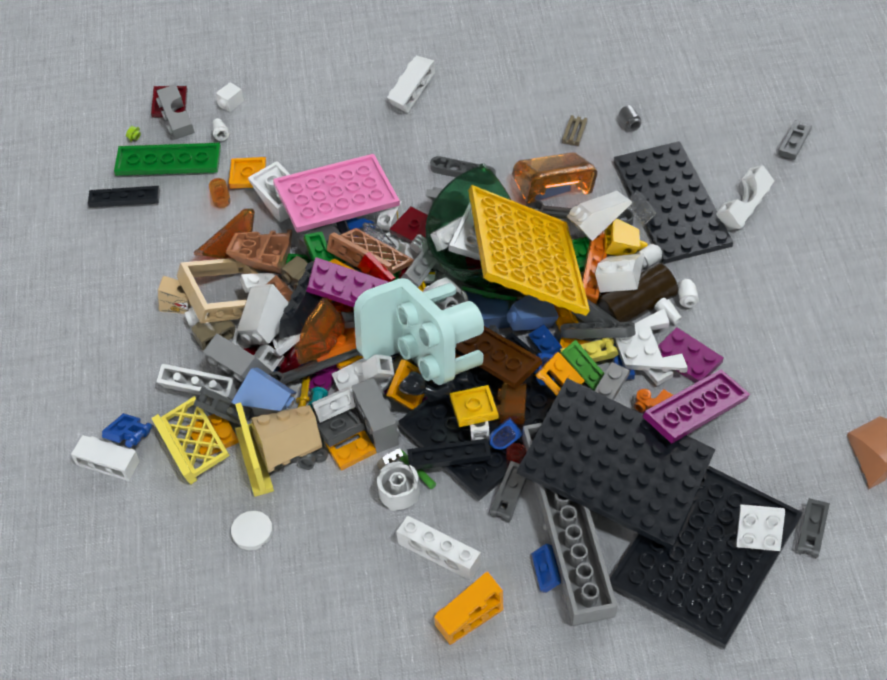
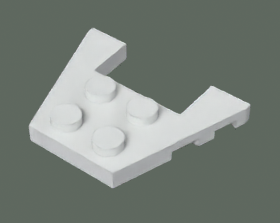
M664 309L635 323L636 334L634 336L614 338L624 368L647 371L653 368L661 369L664 372H669L670 370H679L681 373L687 372L688 367L682 354L668 357L661 356L652 330L669 327V320Z

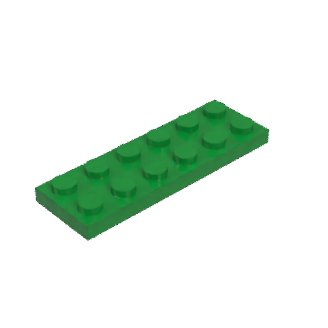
M220 143L118 146L114 173L115 176L217 173L221 145Z

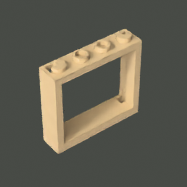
M233 258L182 262L179 266L177 278L200 323L241 319L247 300L207 304L194 277L236 273L258 274L256 269L244 265Z

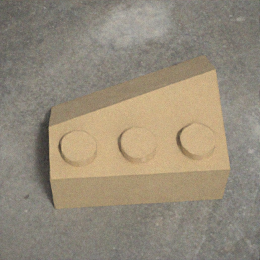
M310 405L252 418L253 437L268 473L274 471V467L279 464L286 465L291 463L290 459L296 456L303 457L322 448L316 417Z

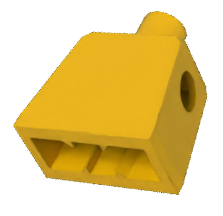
M617 218L605 229L606 254L615 256L630 255L648 246L647 242L640 240L638 228Z

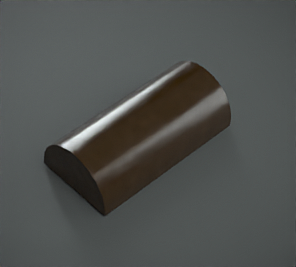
M657 263L641 272L637 290L606 292L598 297L597 304L619 322H632L653 310L660 299L665 297L668 300L677 296L678 285L672 272L664 264Z

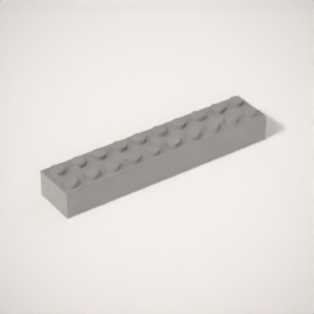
M542 423L523 426L522 440L526 453ZM534 482L549 540L555 555L572 625L615 617L618 606L590 510Z

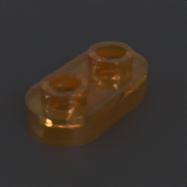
M222 178L211 180L209 189L214 206L217 208L227 207L231 199L226 181Z

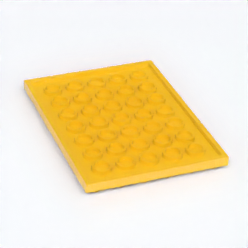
M471 185L468 192L483 278L489 282L501 284L508 289L512 288L520 291L524 295L536 297L540 301H547L559 308H566L575 314L586 316L590 308L567 222Z

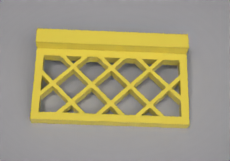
M195 396L162 417L157 414L151 418L180 471L190 485L197 481L196 477L230 456L203 409L196 406L194 414L186 413L187 409L194 405ZM174 416L179 417L177 425L169 424L168 420ZM184 417L192 418L189 427L181 426ZM197 419L204 420L202 428L194 427ZM180 430L187 431L185 439L177 438ZM192 432H200L198 441L190 440ZM205 433L213 435L210 443L202 442ZM188 444L196 445L193 453L185 452ZM200 446L208 447L206 455L198 454ZM213 448H220L222 450V453L216 457L211 456ZM196 458L204 459L203 464L195 469L194 463Z
M237 403L235 405L241 427H237L235 430L254 497L273 492L274 489L270 475L253 437L252 423L247 424L242 404Z

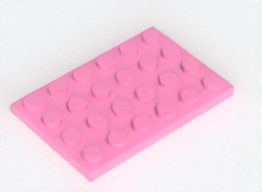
M374 154L273 179V184L297 233L400 206V200Z

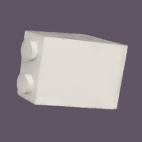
M274 284L252 286L237 329L241 340L248 345L269 344L279 332L280 319L289 302Z

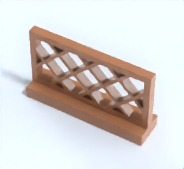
M357 228L341 235L335 232L329 235L327 251L355 267L359 265L363 256L368 252L391 274L410 266L414 261L409 256Z

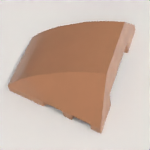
M292 229L287 230V233L276 234V231H270L269 234L262 235L259 232L235 233L226 250V254L249 267L268 273L281 274V268L286 264L288 253H290Z
M879 416L847 433L853 452L861 465L860 469L866 477L868 489L886 481L887 419Z

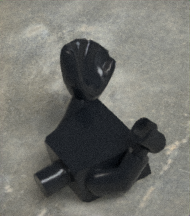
M412 371L401 381L399 390L405 395L412 396L424 393L429 402L448 398L450 393L461 391L465 383L472 382V374L470 371L456 374L452 381L438 385L433 380L426 381L421 374Z

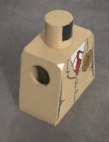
M163 276L158 288L159 311L185 314L184 312L189 311L188 309L192 305L179 280Z

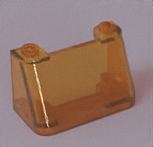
M575 152L519 160L513 167L512 175L526 203H533L539 193L545 195L546 188L575 184L577 189L582 188L584 194L592 193L598 171L588 160Z

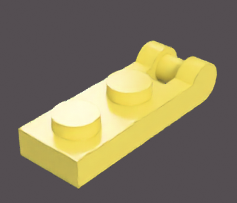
M603 338L602 340L580 344L594 362L614 358L618 355V350L613 345V338Z

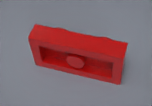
M370 252L363 256L357 266L364 274L388 282L394 281L396 278Z

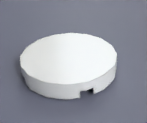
M247 511L240 514L234 520L231 526V535L234 542L241 549L257 550L270 541L273 535V526L269 517L263 512Z

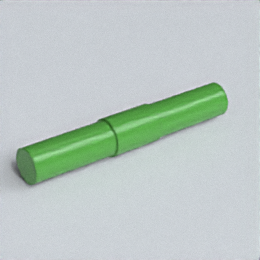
M401 450L403 456L400 460L409 466L408 455ZM423 469L416 470L418 477L430 489L436 486V482Z

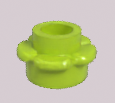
M133 125L126 132V137L130 142L133 140L137 141L141 136L140 128H136Z

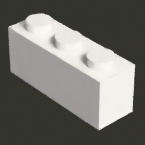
M414 57L409 62L407 69L399 77L397 84L390 90L387 97L393 106L407 113L410 111L435 74L431 64L417 57Z
M82 435L71 453L76 465L126 481L130 480L140 463L134 449L124 448L113 442L107 443L94 436Z

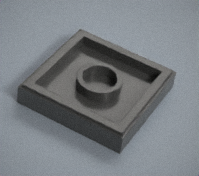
M350 409L323 422L317 421L319 434L329 447L365 430L364 424Z

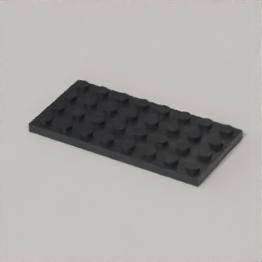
M680 141L614 157V164L653 244L658 245L662 250L661 260L663 264L733 247V240L724 223L716 215L717 210Z

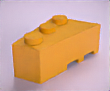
M485 572L447 606L436 613L434 616L435 626L450 645L504 610L503 590L489 572Z

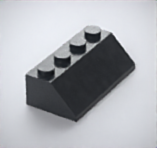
M314 261L308 263L305 267L306 270L299 279L298 286L292 293L291 299L283 311L279 326V337L281 339L309 332L325 299L324 297L306 292Z

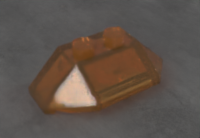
M243 209L231 221L193 252L194 255L217 259L231 258L226 254V250L234 234L253 231L255 211L253 209Z
M322 298L308 317L300 334L299 343H296L295 352L299 364H304L329 354L339 337L344 333L345 326L342 323L341 315L327 298Z

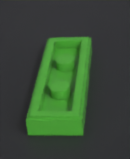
M574 340L560 353L585 380L584 382L590 389L595 391L605 373L582 346Z

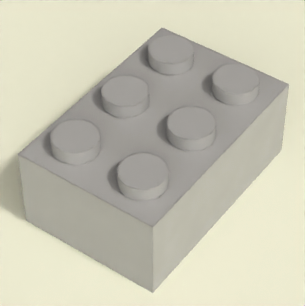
M217 333L203 351L209 357L207 360L226 375L231 373L230 377L238 382L245 380L251 368L258 367L267 374L272 373L255 356Z
M371 378L352 385L355 409L364 424L371 442L376 448V452L379 453L398 446V437L401 436L398 429L399 421L396 414H391L390 410L392 408L389 400L383 397L384 391L381 384L377 385L375 379Z

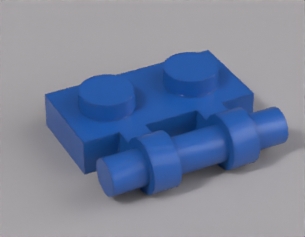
M123 413L102 430V438L118 443L127 440L125 445L130 448L137 445L142 437L144 438L150 433L152 424L140 423L141 418Z

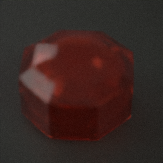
M512 443L507 447V460L520 464L526 455V448L520 443Z

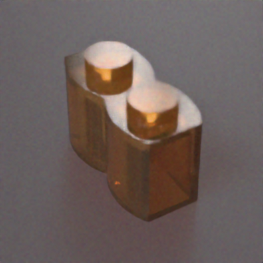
M502 383V389H498V401H501V405H497L500 423H503L509 417L515 424L525 423L526 384L522 383L515 389L507 383Z

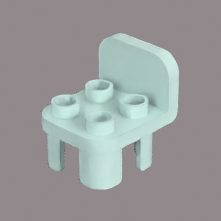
M401 278L366 290L356 300L354 305L356 348L366 360L375 354L391 356L400 352L405 360L412 359L418 365L419 371L426 381L433 380L436 384L442 385L452 381L456 374L482 365L483 353L480 350L455 358V348L457 343L483 333V318L478 307L471 301H466L441 310L436 305L445 301L447 297L456 294V287L451 283L422 292L410 280Z

